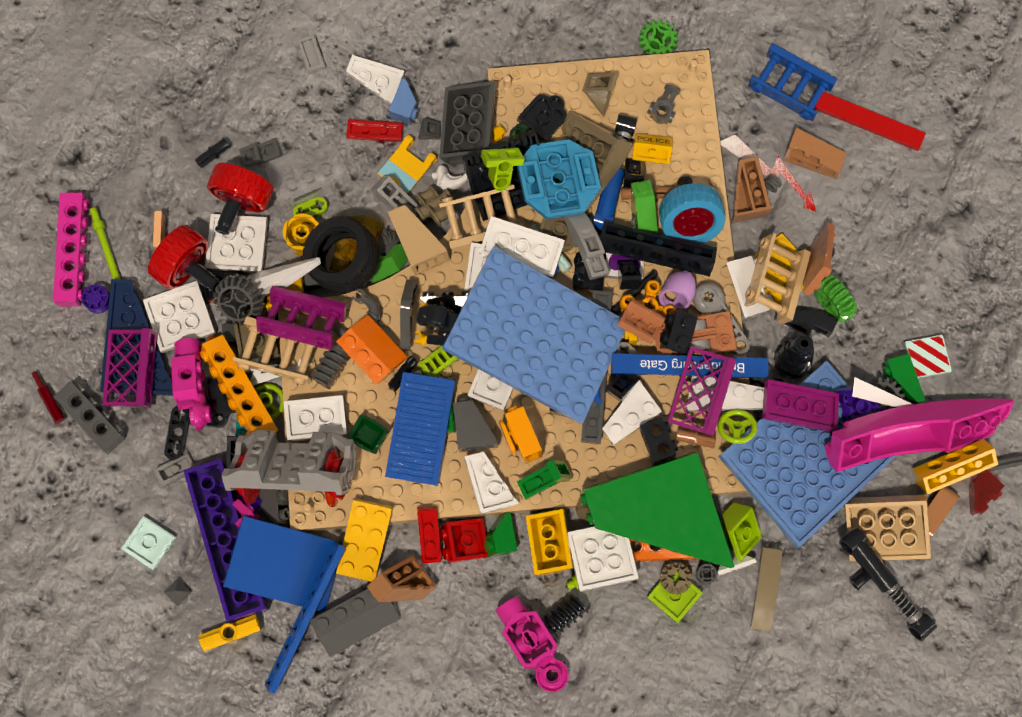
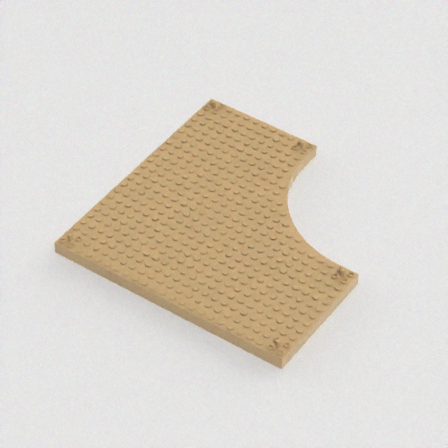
M709 50L488 68V82H496L493 127L500 124L506 130L501 141L506 140L508 143V139L513 138L516 142L519 140L520 134L524 133L526 136V132L529 130L517 121V117L538 95H546L548 97L557 95L561 97L564 101L563 109L566 112V117L568 112L572 111L615 133L619 114L636 117L637 122L634 135L629 141L633 145L628 153V159H632L635 133L673 138L670 164L644 161V181L650 180L652 187L678 186L677 181L680 177L689 176L692 178L693 183L710 186L720 195L725 211L724 227L715 238L703 243L704 245L717 247L714 267L710 277L690 273L695 279L696 288L703 283H714L722 289L726 308L730 311V314L743 332L740 302L727 266V262L734 261ZM615 73L617 75L604 117L582 91L587 74ZM666 84L675 86L680 90V94L676 96L673 103L675 107L672 112L676 114L672 123H667V125L657 124L650 118V114H647L651 103L655 104L657 99L662 97ZM662 110L657 111V114L661 117L666 115ZM562 126L548 142L567 140V135L562 134ZM538 138L539 144L544 143L541 139ZM625 162L622 165L623 171L625 169ZM623 177V182H622L621 188H630V187H623V183H624V177ZM620 190L613 223L636 229L631 212V199L621 200ZM600 196L591 208L585 211L592 224ZM656 198L655 207L658 234L665 235L662 230L659 216V206L663 198ZM472 199L478 228L481 229L482 233L486 232L489 220H482L476 202ZM526 205L514 210L516 220L519 223L523 222L524 227L531 229V226L536 224L540 228L543 216L532 207ZM465 208L457 219L459 231L463 237L471 236V227ZM507 213L496 216V218L508 221ZM451 228L439 240L446 248L450 261L417 275L414 274L410 265L388 279L362 289L379 304L380 320H377L376 323L400 348L401 298L406 280H417L416 298L412 309L411 350H401L408 357H414L418 364L442 346L427 343L419 345L413 342V340L419 338V335L414 333L416 331H420L427 336L429 334L438 335V332L434 333V329L421 326L416 321L418 310L422 307L421 304L426 303L420 299L423 292L434 291V295H442L443 291H453L454 295H462V291L465 289L471 244L450 249L448 241H452L451 237L453 234ZM596 230L598 236L600 237L601 231ZM573 247L569 252H561L572 267L565 273L558 267V274L553 280L592 301L593 291L584 288L579 290L573 289L574 258L576 253L579 252L578 247ZM644 262L643 279L652 271L658 276L654 280L659 282L660 291L656 295L655 300L658 302V305L662 306L659 301V295L666 280L672 273L682 272L683 270ZM604 278L603 291L612 292V308L632 289L619 290L618 279ZM644 289L635 297L636 300H643L646 297ZM358 291L324 297L325 299L346 303L345 321H335V324L346 330L367 316L366 312L369 310L364 303L359 304L353 299L352 296L361 298V293ZM672 291L665 293L666 299L670 301L675 300L676 295ZM707 294V295H705V299H704V300H705L706 302H707L708 300H709V302H711L712 296L710 295V296L708 297V294ZM693 302L690 303L688 308L680 310L694 316L703 314L694 307ZM280 307L278 310V320L285 322L291 309ZM620 310L616 315L621 317L624 310ZM299 311L293 325L304 327L309 314ZM317 316L311 329L323 331L328 318ZM331 330L330 334H333V345L342 348L336 342L341 335ZM623 335V337H622L620 343H621V342H627V343H628V339L625 340V339H624V335ZM279 337L280 355L282 359L287 341L285 340V338ZM637 337L636 346L632 347L639 354L658 355L655 340L651 345ZM741 341L736 342L737 350L743 351L745 344ZM294 343L287 367L298 365L299 359H302L304 353V343ZM316 346L313 348L309 363L312 364L307 367L305 376L311 379L310 384L304 383V385L294 383L293 379L282 377L283 408L284 401L343 395L347 435L360 414L375 420L389 431L376 454L363 450L354 444L356 451L355 473L352 480L349 481L348 494L342 500H339L335 507H329L324 491L288 490L290 529L301 532L347 529L354 498L392 506L388 525L418 523L417 507L437 506L438 521L498 516L507 512L521 514L559 509H576L575 506L580 495L583 494V488L653 465L639 429L614 446L603 431L601 444L581 443L582 424L580 425L568 417L550 414L549 407L514 388L504 411L467 397L478 369L460 359L435 377L455 380L452 408L453 403L457 402L458 399L468 398L469 401L473 400L497 439L499 448L459 452L455 426V433L446 434L438 486L385 477L400 391V387L397 391L392 390L388 383L391 379L395 378L394 375L400 367L406 364L405 361L382 383L375 384L350 356L344 355L347 363L340 362L343 369L336 368L339 376H331L335 382L328 381V385L331 388L327 389L314 381L311 375L312 371H317L315 365L320 364L319 359L325 358L323 355L324 351H329L328 349ZM620 348V354H627V348L624 350ZM732 351L720 353V355L725 357L746 358V354L738 356L735 355ZM446 352L450 358L453 356L452 354ZM442 354L439 355L440 359L445 363L446 359ZM436 359L432 360L438 368L440 364ZM429 363L426 364L427 368L432 373L434 371L433 368ZM611 363L606 372L605 388L617 376V374H611ZM417 364L414 369H411V373H414L418 370L422 371V369ZM637 375L640 378L639 381L662 411L660 415L651 421L662 417L664 422H668L681 376ZM692 376L685 377L688 385L691 383ZM731 378L730 380L750 385L749 378ZM606 389L602 428L621 405V402L607 393ZM689 389L680 394L679 398L683 404L687 403ZM679 400L677 403V407L681 406ZM514 406L524 407L543 453V457L524 464L518 449H515L517 455H512L499 424V421L503 420L504 424L507 425L505 414L508 413V409ZM683 408L675 411L673 420L679 422L688 418ZM721 410L719 418L727 411ZM744 410L753 416V410ZM284 411L285 443H306V444H309L310 439H306V440H296V441H287V431H286V421H285V411ZM692 411L687 413L689 414V416H692L700 411ZM701 413L691 420L694 426L703 429L705 419ZM740 415L729 417L734 421L740 422L747 419ZM689 420L684 422L686 424L691 425ZM668 422L671 432L668 434L671 440H675L678 447L675 458L692 452L698 453L712 497L750 494L718 457L733 443L721 437L717 426L714 437H716L714 448L676 441L678 428L692 432L696 431ZM724 423V431L729 435V426ZM751 425L745 428V432L751 428ZM653 427L650 430L654 436L661 434V430L658 427ZM664 445L657 448L660 454H667L669 452L668 448ZM340 452L341 457H344V452ZM484 452L519 504L480 515L464 457ZM551 460H564L573 479L567 482H560L525 500L517 481L547 466L546 463Z

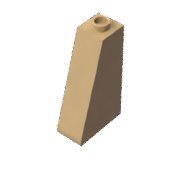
M406 205L396 207L388 212L415 275L450 261L446 248Z

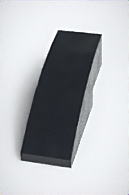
M795 310L793 320L784 324L808 336L814 330L830 337L839 319L814 311Z

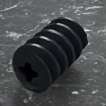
M570 595L571 602L566 599L563 600L565 607L560 604L557 605L558 612L552 609V617L548 614L544 615L547 625L557 637V630L564 633L563 625L568 628L571 627L570 620L577 623L576 615L583 618L582 611L589 613L583 602L574 595Z

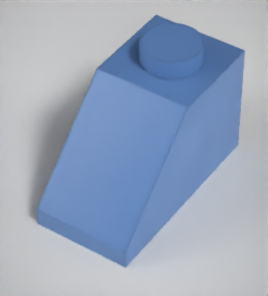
M402 78L389 108L390 118L411 125L412 120L417 118L419 109H417L415 98L406 79Z

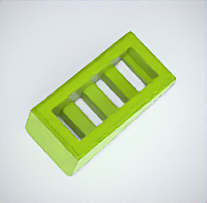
M441 346L418 365L426 376L435 377L460 359L455 356L450 358L441 349ZM442 354L446 359L445 363H443L439 355ZM436 359L440 366L437 368L432 360ZM429 363L431 365V367L434 370L432 373L427 368L426 364Z

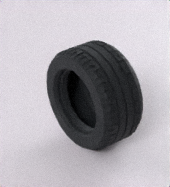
M337 216L321 222L311 231L304 244L303 260L320 258L321 264L308 272V274L323 288L335 293H350L363 287L373 277L379 264L380 250L376 238L359 221L346 216ZM342 239H355L357 254L354 261L341 271H328L326 256L334 243Z

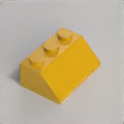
M564 509L526 516L534 575L544 576L573 569Z

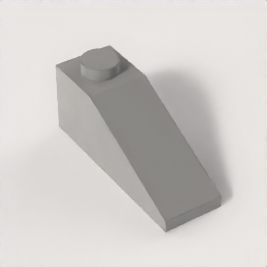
M382 176L371 188V191L390 209L393 210L396 207L406 205L419 219L414 208H419L420 206L389 176Z

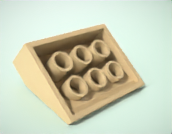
M927 495L851 498L845 504L847 533L854 527L861 530L868 539L867 543L881 560L931 559ZM849 554L850 561H856L854 557Z

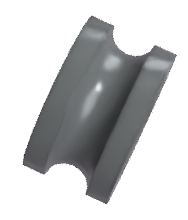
M769 174L767 179L764 180L765 187L771 192L776 193L777 187L782 186L781 181L774 175Z

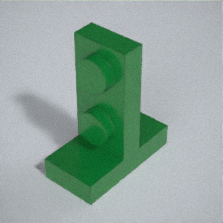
M551 460L546 463L547 466L517 481L525 500L560 482H567L573 479L564 460Z

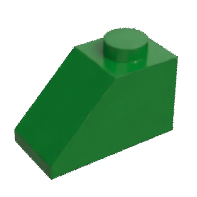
M510 512L499 516L485 537L484 546L488 557L508 555L518 551Z

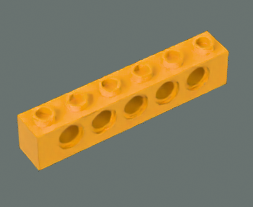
M220 335L203 343L200 356L204 362L209 364L210 374L213 378H217L221 393L226 394L228 397V405L232 411H236L238 415L237 420L241 427H245L246 435L255 430L275 431L277 437L279 430L244 370L237 368V365L232 361L233 357L236 356L225 337ZM220 357L224 359V361L218 362L215 360V358ZM230 373L233 377L227 378L224 374ZM239 389L242 391V393L236 394L233 392V390ZM249 405L252 409L245 410L242 406ZM258 421L261 423V425L254 426L252 425V422Z

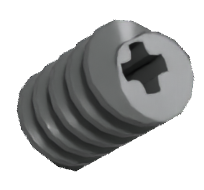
M333 345L332 350L324 351L323 355L325 358H320V364L315 365L317 371L311 372L314 381L327 389L331 388L328 385V381L335 382L331 376H339L336 368L343 369L340 362L347 363L344 355L349 356L342 348Z

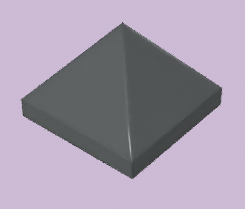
M179 578L164 591L177 606L192 593Z

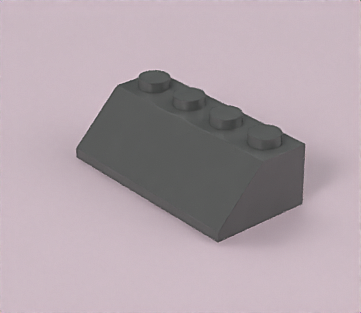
M366 589L311 619L310 623L326 652L332 657L400 620V617L392 602L379 603L373 597L370 590Z

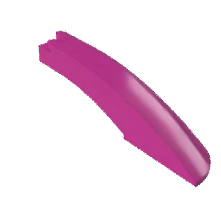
M945 400L913 404L872 413L844 422L843 429L832 432L831 442L825 444L826 456L832 468L836 472H840L870 461L891 456L934 451L949 453L992 435L1001 421H1005L1008 417L1014 400Z

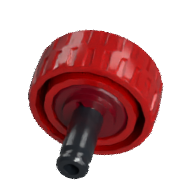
M229 163L216 164L208 180L207 189L215 197L226 202L219 217L218 225L215 227L216 232L222 235H229L239 209L257 213L265 211L273 193L272 184L260 175L243 167Z
M181 225L171 231L158 245L148 265L150 276L167 289H175L192 277L204 287L209 288V291L214 292L216 286L221 281L200 265L207 253L208 241L188 225Z

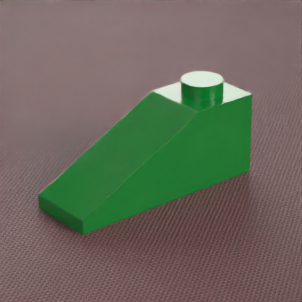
M910 354L887 359L882 367L884 376L890 377V382L892 383L895 380L898 381L896 386L903 387L900 393H905L904 397L912 405L926 403Z

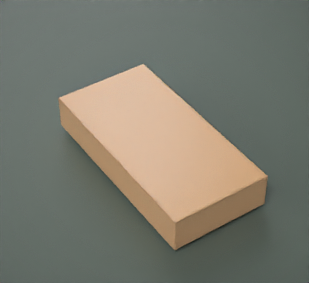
M162 211L154 212L153 247L155 250L165 238L166 216Z

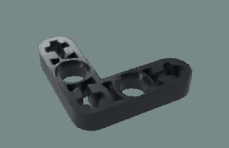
M175 406L171 411L164 450L165 456L171 461L180 458L184 454L188 426L191 425L189 409L182 410L185 416H181L180 422L184 423V426L174 424V422H179V417L176 413H180L181 410L178 409V406ZM221 416L223 421H219V424L212 419V423H207L205 427L223 428L228 422V417ZM176 428L182 429V436L179 438L172 436V432ZM171 440L174 442H181L180 445L176 443V450H178L179 452L178 454H175L174 457H172V454L169 453L170 450L174 449L175 445L171 443Z

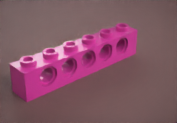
M60 193L53 302L58 307H81L82 282H85L83 264H86L84 246H87L85 228H88L86 210H89V200L83 193ZM73 211H78L77 215L71 217ZM77 228V231L70 235V231ZM76 246V249L69 253V249ZM75 264L73 270L67 271L70 265ZM69 283H74L71 289H66Z

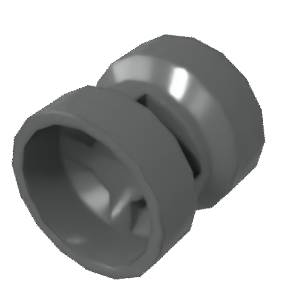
M711 564L700 566L696 571V580L701 585H710L717 577L715 567Z

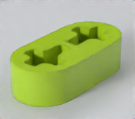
M316 197L295 206L293 215L300 214L299 211L303 210L304 214H309L315 219L326 214L328 204L324 198ZM317 203L323 205L321 210L316 208Z

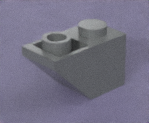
M260 489L258 496L262 503L259 509L274 524L290 525L288 490Z

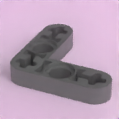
M406 280L401 298L400 349L411 350L412 309L416 298L417 280Z

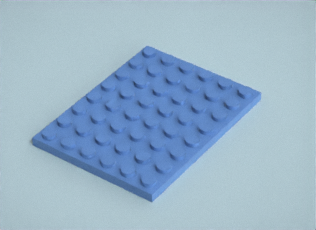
M492 247L441 349L581 425L611 363V354L616 352L625 330L617 326L621 317L501 250Z
M825 361L803 380L799 386L837 393L836 390L838 388L847 387L848 384L829 362ZM840 402L838 412V430L843 429V424L845 422ZM761 418L757 421V433L753 439L743 444L730 445L718 457L796 548H799L896 456L870 461L836 472L830 465L825 451V444L831 442V432ZM751 428L748 429L740 438L747 436L750 433Z

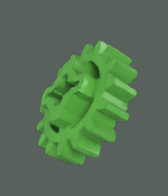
M661 19L658 20V23L651 20V25L646 23L644 29L640 30L641 35L638 38V41H640L639 47L644 48L643 54L647 52L649 55L666 54L676 50L679 38L676 37L678 32L673 31L674 25L667 26L668 21L662 24Z

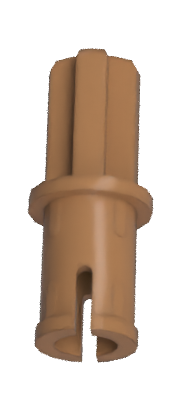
M678 428L676 441L691 443L693 446L696 444L714 448L716 437L700 434L698 431L692 432Z

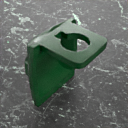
M360 414L346 438L353 439L354 444L361 449L376 454L389 431L375 420Z

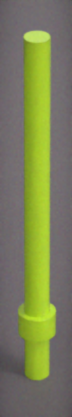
M91 208L89 211L93 220L92 226L98 234L112 279L121 280L104 231V222L100 219L97 208Z

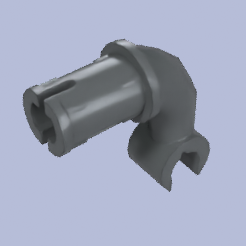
M356 289L361 293V298L352 296L357 303H364L369 310L366 313L375 322L380 320V307L377 301L368 296L362 289Z

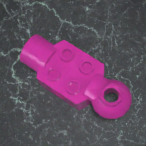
M183 338L174 343V357H171L173 396L179 410L189 409L191 425H195L197 432H199L207 423H212L210 405L206 406L205 387L202 386V382H205V373L201 367V342L194 338Z
M519 596L499 606L495 612L505 626L502 634L525 670H536L537 683L543 690L547 692L562 690L568 682L569 672L563 662L554 659L558 645L537 612H528ZM550 671L558 673V678L555 681L547 679V674Z

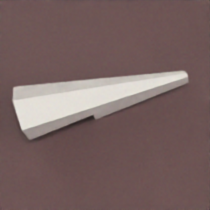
M316 257L250 274L246 280L252 278L253 284L258 283L257 289H263L260 295L267 296L272 286L285 289L320 265V258Z

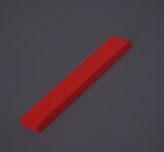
M823 92L814 109L916 151H919L926 134L918 129L826 92Z

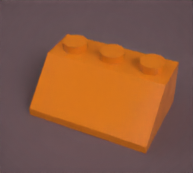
M369 314L349 328L336 341L375 384L382 383L408 358Z

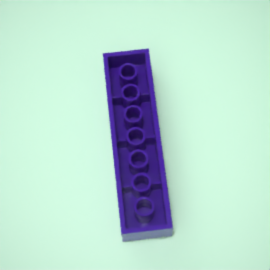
M218 459L184 470V475L226 621L232 623L269 610L265 597L223 587L239 530L235 523L241 518V515L232 505L236 501L234 490L227 491L224 487L221 475L223 470L227 468L226 463L222 459Z

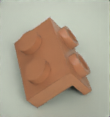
M631 300L617 326L652 345L665 321V317Z

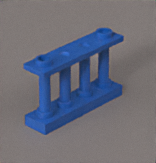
M772 44L766 56L770 59L759 78L752 76L748 86L754 92L766 95L798 113L801 118L813 122L817 111L813 110L824 91H832L837 79L779 46ZM779 63L786 70L776 86L772 87L766 84L765 81L774 66ZM795 72L802 79L790 97L781 92L790 75ZM811 81L817 84L818 88L806 106L797 101L807 83Z

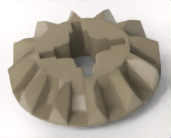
M670 563L661 571L660 582L667 592L681 594L690 587L692 574L687 566L681 563ZM677 570H679V577L684 579V581H678L674 587V580L668 576L675 575Z

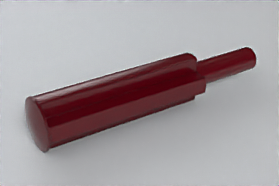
M36 371L32 372V376L39 387L37 391L54 423L63 422L65 417L48 386L43 384Z

